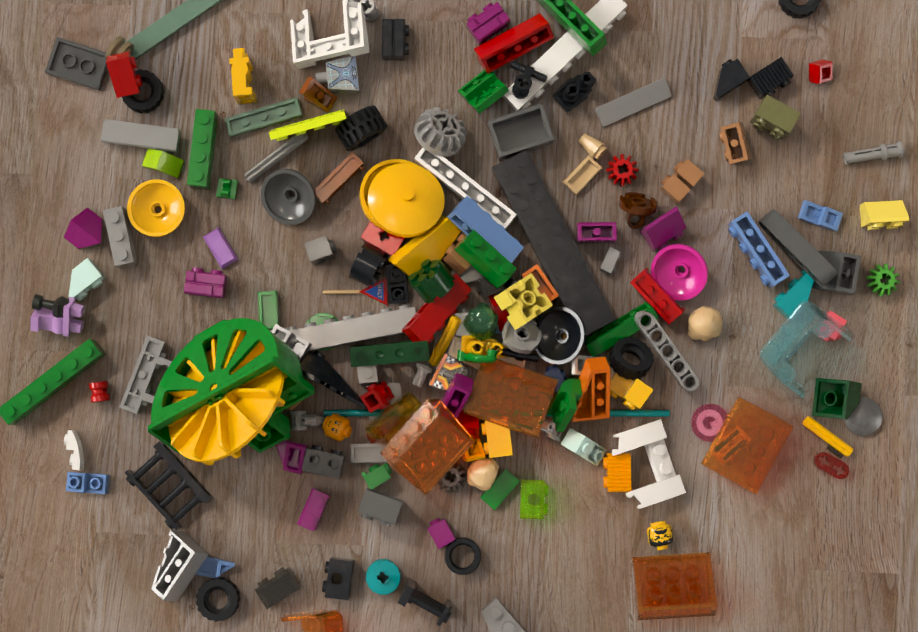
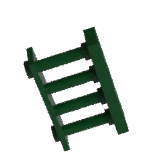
M401 341L356 345L349 348L351 367L426 361L430 357L428 341Z

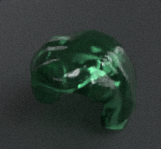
M479 303L474 309L469 310V313L463 320V325L473 338L482 341L496 333L498 314L490 308L488 303Z

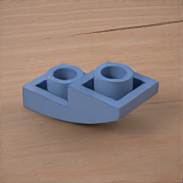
M67 472L66 491L108 494L110 475Z

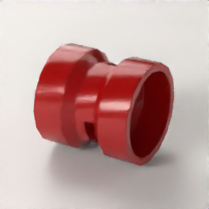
M108 381L89 383V390L92 391L91 403L110 401V394L107 392L109 387Z

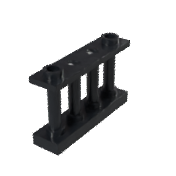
M159 441L153 446L156 449L155 455L135 473L132 470H127L125 472L128 476L126 480L133 487L136 485L165 517L166 520L164 522L170 529L179 530L182 527L178 522L199 502L207 504L213 497L163 442ZM165 459L169 463L168 469L146 487L140 478L158 461ZM178 473L182 478L180 480L181 483L159 501L152 493L169 477ZM186 488H191L195 492L194 497L172 516L165 507Z
M410 578L400 595L398 603L404 607L407 602L409 604L414 603L437 616L438 626H441L442 622L446 624L451 615L450 610L452 607L450 606V600L447 599L444 604L417 590L418 588L415 587L417 582Z

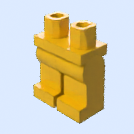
M245 48L233 49L234 58L229 59L233 97L238 104L257 103L256 94L253 88L250 87L252 81L250 71H253V65L248 54L245 53Z

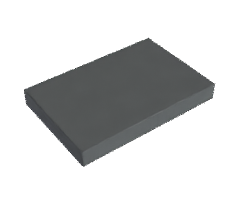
M57 37L45 73L100 91L108 69L105 57L106 52Z

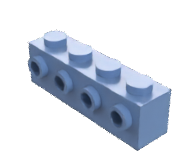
M468 196L462 199L447 216L466 235L475 230L510 263L515 260L524 248L516 238L512 237L502 225L493 220L488 212L481 209L477 202Z
M748 211L728 224L729 233L733 238L736 237L740 242L738 244L739 248L744 254L747 253L751 259L749 263L754 270L757 269L761 274L760 279L765 286L768 285L771 288L790 276Z

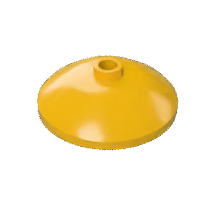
M158 179L148 180L138 185L131 193L127 203V213L130 222L139 232L151 237H161L172 233L181 224L185 214V202L180 191L171 183ZM157 207L162 208V211L160 213H156L155 210Z

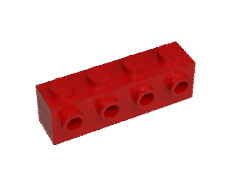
M539 13L474 48L479 63L488 74L554 38V35L547 20Z
M453 274L455 280H452L454 285L451 290L442 298L437 296L433 298L434 302L425 303L402 329L412 342L428 341L429 344L434 339L433 334L436 331H440L446 325V319L448 317L451 318L457 312L456 308L458 305L463 304L469 298L468 294L472 289L457 274Z

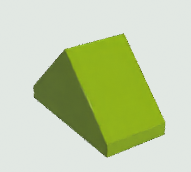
M148 148L142 167L179 178L184 160L164 151Z

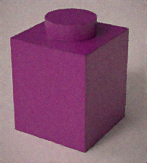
M438 517L429 522L430 526L427 529L438 549L456 540L445 518L440 520Z

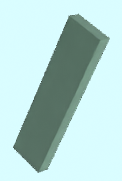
M296 97L224 119L231 138L302 117L303 114Z

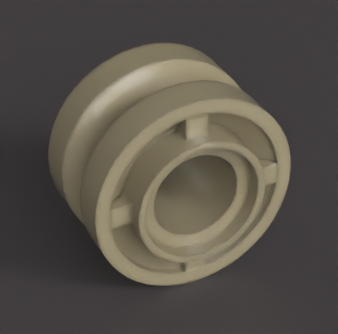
M118 36L110 43L105 57L130 51L132 55L134 44L129 41L125 43V38Z

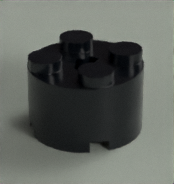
M364 243L361 247L363 248L362 253H358L350 270L351 274L348 277L370 287L377 283L381 275L378 271L385 266L389 256L385 255L386 252Z

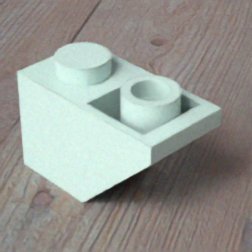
M85 259L72 269L69 297L75 298V301L84 299L88 295L86 292L92 288H98L105 278L91 259Z
M571 428L560 444L595 466L599 465L607 451L588 437Z

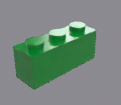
M475 230L465 236L454 249L496 288L506 283L517 269Z

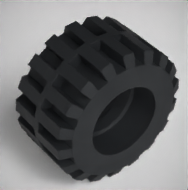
M374 105L362 108L348 116L338 124L335 132L346 150L351 151L377 138L386 130L388 125Z

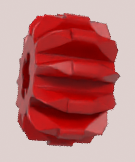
M624 154L620 155V160L617 156H614V162H608L611 168L606 169L607 173H612L608 176V180L615 178L613 184L616 185L620 181L621 187H624L625 181L628 185H631V179L636 180L637 178L634 173L639 171L638 168H633L637 162L633 161L630 163L631 156L624 160ZM622 166L626 168L625 171H627V173H619Z

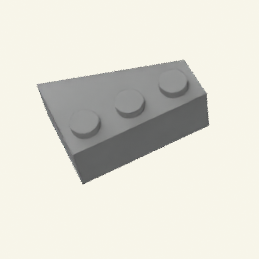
M170 530L168 535L170 540L167 548H164L163 554L165 555L162 564L158 566L151 589L163 601L177 602L208 556V553L185 532Z
M497 597L493 598L481 609L490 632H526Z

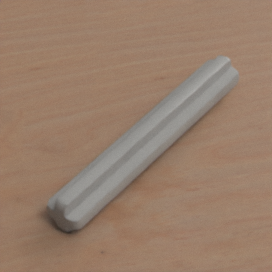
M305 133L292 137L246 172L245 178L250 183L256 180L309 139L308 135Z

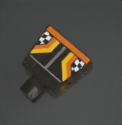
M444 353L428 385L446 391L456 373L467 377L470 370L449 354ZM473 382L472 392L477 384L476 382Z

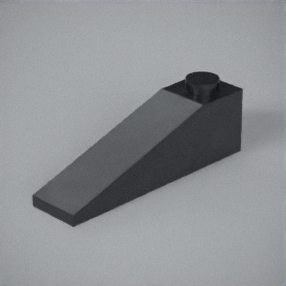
M317 350L314 353L309 351L300 364L302 374L366 410L367 407L358 394L333 366L324 359L325 355Z

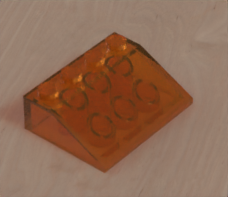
M499 359L493 363H481L464 413L538 438L555 395L558 379Z
M738 397L701 464L748 492L757 494L794 426Z
M439 398L427 399L384 447L380 454L395 471L424 494H428L471 447L475 440Z
M710 552L632 557L637 620L715 616L717 600Z

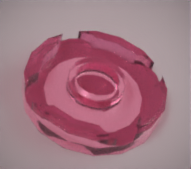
M711 403L698 407L692 414L690 422L696 437L707 442L718 441L723 438L730 424L726 411L719 405Z

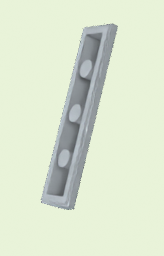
M664 77L597 107L595 112L602 127H605L672 96Z
M109 119L104 120L101 142L171 152L177 151L180 141V130L176 128Z

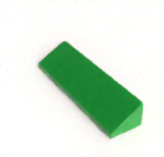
M648 302L639 305L587 336L584 346L592 357L597 356L614 346L619 339L629 337L639 331L634 322L637 312L647 311L657 320L658 316L654 308ZM647 315L641 318L642 325L648 323L649 318Z

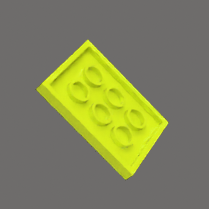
M345 109L272 129L269 132L271 140L277 139V141L287 139L288 135L291 134L296 136L307 133L306 130L314 128V131L323 129L326 124L332 123V125H337L346 119Z

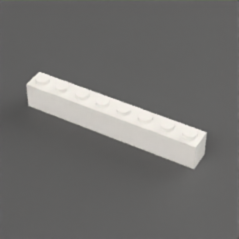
M600 0L585 15L606 34L613 27L612 23L616 19L620 21L626 15L625 10L628 5L623 0ZM567 31L532 65L535 68L534 70L548 76L546 82L531 77L532 85L528 96L524 99H518L513 96V83L508 88L509 91L502 98L516 112L529 108L532 99L535 97L538 99L545 92L544 88L548 84L552 86L559 79L558 75L562 71L565 73L571 68V62L575 58L579 60L586 53L585 48Z

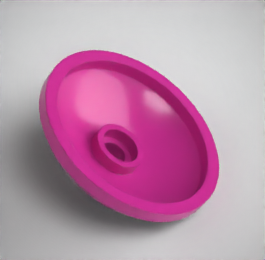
M672 244L664 247L656 254L651 264V275L674 300L682 301L697 296L703 290L708 279V268L703 256L697 250L684 244ZM680 266H683L685 271H681Z

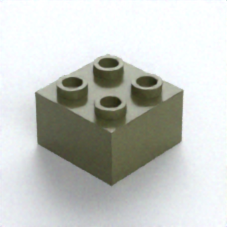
M766 95L759 103L749 122L753 123L752 126L760 131L764 129L769 132L772 138L783 140L790 134L801 113Z

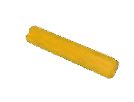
M451 316L429 357L428 363L432 366L439 365L461 323L459 317Z
M807 416L803 420L802 424L844 456L849 457L854 450L851 446L813 418Z

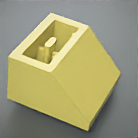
M903 200L864 202L860 204L861 228L867 227V230H879V228L886 226V229H898V227L903 226V223L909 221Z

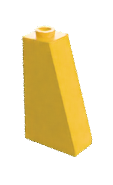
M441 215L438 223L430 231L412 238L394 253L388 261L410 276L422 268L421 264L425 260H441L446 253L445 251L452 245L461 230L447 217Z

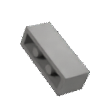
M122 206L103 210L114 265L118 268L137 265L138 261L127 210Z

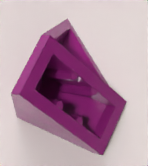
M86 208L71 219L64 238L78 249L100 244L103 219L89 208Z
M289 440L276 444L277 452L283 464V470L302 474L301 470L305 452L309 445Z

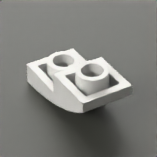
M68 430V434H65L64 445H66V450H74L70 456V465H72V470H84V453L81 440L77 431Z

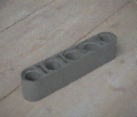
M772 209L758 221L761 228L819 286H825L838 274L835 268L775 209Z

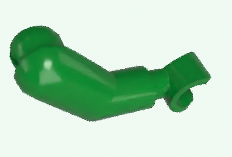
M488 349L487 355H481L476 353L467 354L458 350L457 359L473 363H493L497 360L498 351Z

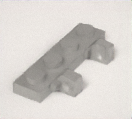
M150 336L146 337L119 408L139 414L142 405L147 406L148 402L153 404L155 396L150 394L152 389H149L155 371L160 369V366L168 368L172 363L171 360L165 359L167 354L163 353L166 342Z

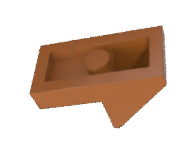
M312 77L307 78L299 91L306 101L326 113L330 111L338 98Z

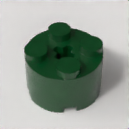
M430 259L425 260L421 264L422 268L418 272L411 274L408 278L410 285L425 303L434 302L433 298L437 296L442 298L454 285L452 280H455L441 260L431 261Z

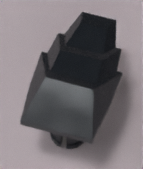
M584 72L581 76L577 75L573 79H568L552 97L568 113L588 98L587 95L592 91L591 88L597 80L590 72Z

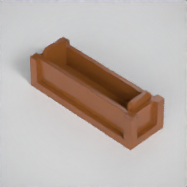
M352 152L314 189L316 198L323 205L326 203L330 204L329 200L360 169L364 171L363 167L365 165Z

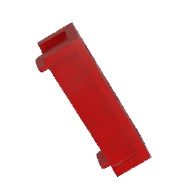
M646 267L630 283L669 325L685 311V308H681L652 277L648 272L649 269Z

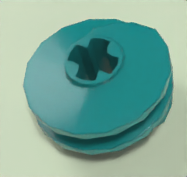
M388 559L376 560L367 569V585L373 592L379 595L392 593L400 583V570L396 564ZM381 572H384V574L388 575L389 577L386 578L385 582H382V579L378 578V575H381Z

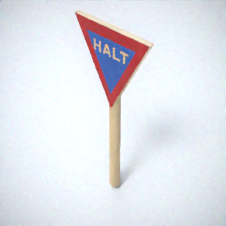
M387 278L363 290H324L322 293L364 294L387 305Z

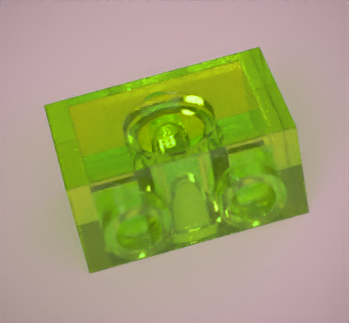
M521 479L520 519H544V515H547L548 504L544 503V496H548V484H545V480ZM531 494L539 496V502L535 505L529 503V496Z

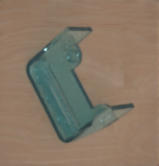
M802 301L760 351V359L780 382L801 398H804V387L794 380L796 375L795 368L788 361L812 333L819 338H828L836 331L850 342L853 340L852 333L813 302Z

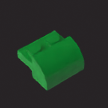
M580 379L564 381L547 409V415L553 416V423H555V428L558 432H564L577 410L576 404L582 396Z

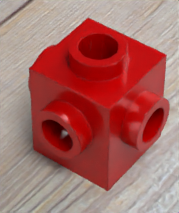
M385 381L379 384L376 382L372 383L366 388L368 391L360 396L370 413L378 408L383 410L390 405L389 401L395 397Z

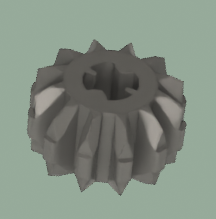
M454 460L451 461V467H448L447 461H444L445 469L441 466L437 467L442 473H434V476L441 477L435 483H443L439 488L440 490H443L445 485L448 486L447 493H450V487L452 486L454 492H458L455 485L458 484L459 487H464L459 480H467L466 477H460L461 474L466 473V470L458 471L462 466L460 463L454 468ZM448 471L456 474L455 481L450 482V480L445 479Z

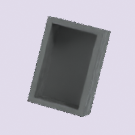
M543 104L487 121V127L499 161L513 157L525 150L529 152L554 142Z

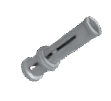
M897 141L894 144L885 145L883 143L876 148L843 153V161L847 165L874 159L885 161L887 158L897 156L902 158L904 155L903 145L901 141Z

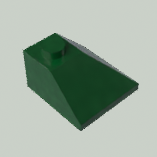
M816 378L812 416L847 420L860 403L862 383L849 380Z

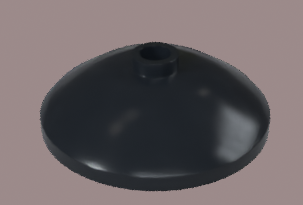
M561 306L549 308L538 317L536 326L541 330V340L535 349L538 355L546 362L557 365L569 363L577 358L586 340V329L581 317L574 310Z

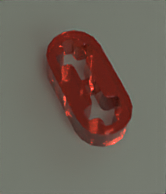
M819 452L814 456V465L836 479H844L849 475L848 465L826 452ZM824 456H826L825 460L829 462L830 465H820L821 462L818 460L819 457L823 458ZM842 465L844 474L837 475L838 471L833 469V466L841 467Z

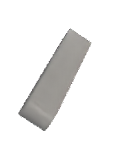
M644 310L637 312L634 317L635 324L678 384L687 391L696 390L699 386L698 377L656 318ZM647 315L649 318L648 323L642 325L641 318ZM655 331L660 333L657 340L652 339V334ZM670 346V353L663 355V349ZM681 362V368L675 371V363ZM688 377H692V383L686 386L685 380Z

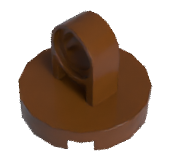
M627 192L624 197L620 196L619 207L626 211L628 226L632 229H638L644 224L646 215L656 212L657 201L653 197H651V200L645 198L643 193ZM636 215L640 217L638 222H630L631 217Z

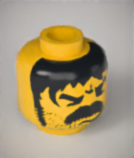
M666 521L650 523L651 526L647 528L649 545L657 547V550L668 549V545L674 541L671 525L666 524Z

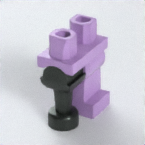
M35 294L32 301L34 312L31 315L30 331L38 332L42 329L56 334H63V336L67 337L71 332L81 333L84 321L77 320L75 317L82 318L84 306L76 304L75 298L69 297L67 299L61 296L55 301L44 300L42 295Z

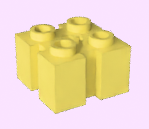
M532 273L494 297L501 310L506 309L509 316L507 319L515 330L553 306L545 292L540 294L537 289L540 285Z

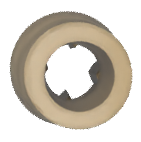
M586 133L579 140V143L593 159H601L607 151L604 143Z

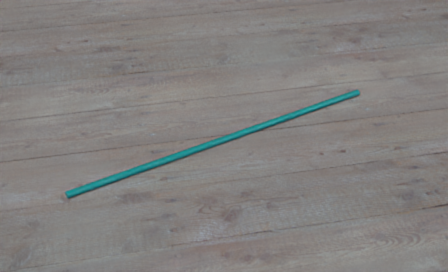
M324 410V416H331L334 413L341 416H440V414L438 413L439 410H375L371 413L369 410ZM478 410L479 416L553 417L552 415H547V410ZM610 410V417L670 416V410Z

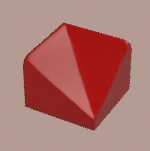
M818 60L809 63L810 82L821 84L833 80L832 61Z

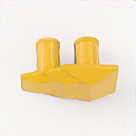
M479 335L462 336L461 351L467 354L487 355V350L492 349L498 351L497 359L506 357L501 355L503 352L501 349H507V347L497 342L496 339Z

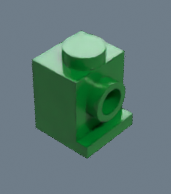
M377 463L368 469L370 473L367 474L366 471L361 473L370 490L392 478L390 474L393 472L388 463L382 466Z

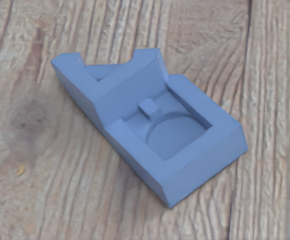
M207 556L195 575L216 578L234 567L235 563Z

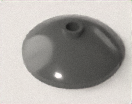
M292 169L276 170L264 180L261 188V200L265 210L273 219L280 223L288 225L299 224L309 218L315 209V190L311 182L298 171Z

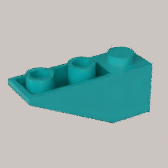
M804 270L801 271L803 275L799 279L794 278L788 284L789 289L785 293L782 291L774 298L776 302L773 306L788 321H792L806 307L814 280Z

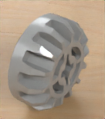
M440 107L426 109L414 126V134L419 144L430 153L438 156L448 157L457 154L466 141L467 131L463 121H457V114L455 113L452 116L448 113L449 109H444L442 112Z

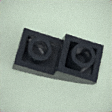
M392 263L385 264L390 304L409 302L406 274Z

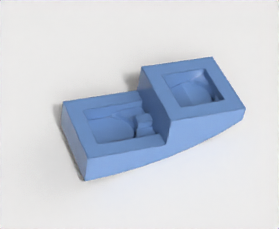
M805 200L802 203L797 219L837 231L843 213Z

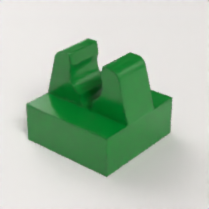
M218 178L216 197L236 200L238 180Z

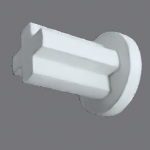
M417 363L416 367L418 370L412 384L421 388L427 374L432 373L433 370Z

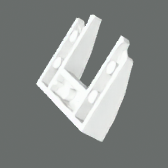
M343 0L345 33L319 40H314L308 9L302 11L304 19L297 24L293 19L290 20L293 63L298 69L315 66L316 61L350 54L353 57L370 53L366 21L361 3H358V8L349 7L350 2L348 0Z
M661 419L613 435V438H619L618 449L612 450L613 456L641 446L645 447L656 482L625 493L628 498H631L633 495L641 503L637 506L638 509L686 493L680 474H675L664 441L667 435Z

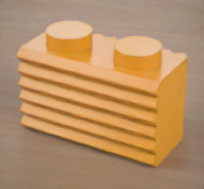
M606 453V457H603V469H606V476H603V488H607V492L631 491V453H621L615 456L612 453Z

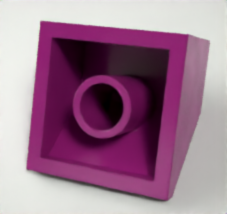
M674 207L644 227L640 233L652 251L655 249L660 251L669 245L667 241L670 239L677 240L683 236V231L687 227L678 208Z

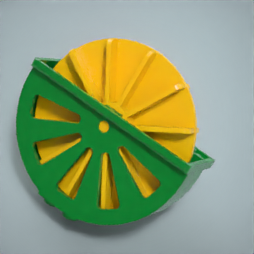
M248 318L224 319L195 335L194 339L172 361L157 388L152 404L151 424L148 425V433L189 461L202 462L210 466L215 461L230 455L235 459L241 457V448L245 445H249L258 453H261L291 437L289 418L283 415L281 411L315 394L314 386L302 378L301 365L294 350L266 326Z

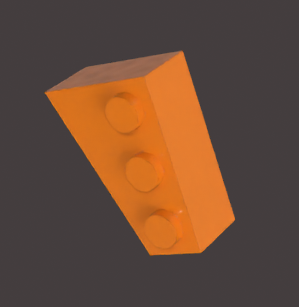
M606 357L588 358L585 360L579 376L582 396L576 404L577 410L571 418V422L610 418L609 364Z

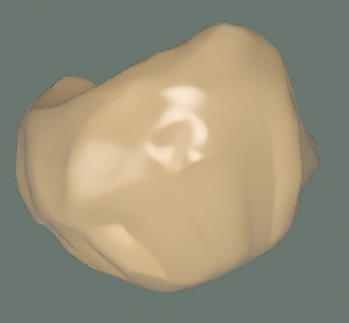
M706 306L694 310L688 318V335L693 340L708 341L713 337L719 336L723 326L720 312Z
M492 458L474 460L467 470V483L482 491L491 489L499 469L497 462Z

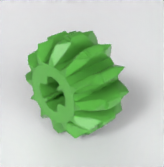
M878 264L875 266V269L869 270L872 276H867L866 279L871 280V283L867 284V286L874 287L872 293L878 291L879 296H883L884 293L889 296L891 291L897 290L895 285L900 284V281L895 280V277L899 276V273L893 274L895 267H891L888 270V264H883L882 267ZM885 277L886 281L881 283L880 279Z

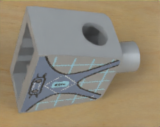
M350 55L326 62V72L315 73L316 81L320 84L328 83V89L332 93L360 94L356 56L352 57Z

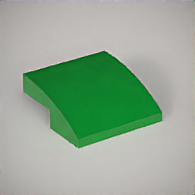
M485 70L458 90L465 101L479 114L509 91L495 73L490 72L487 74Z

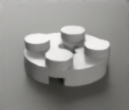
M533 319L516 330L508 320L502 330L503 345L516 353L530 354L536 349L541 340V330L538 329L537 323ZM522 331L526 337L521 338L517 333Z

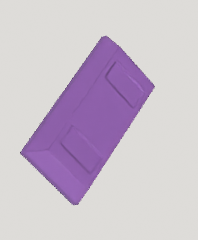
M219 227L203 236L222 269L239 260Z

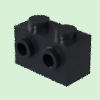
M312 445L311 448H306L301 471L341 479L346 456L341 455L342 451L331 449L330 452L323 451V447Z

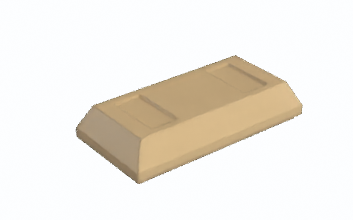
M588 155L563 183L577 195L602 167Z

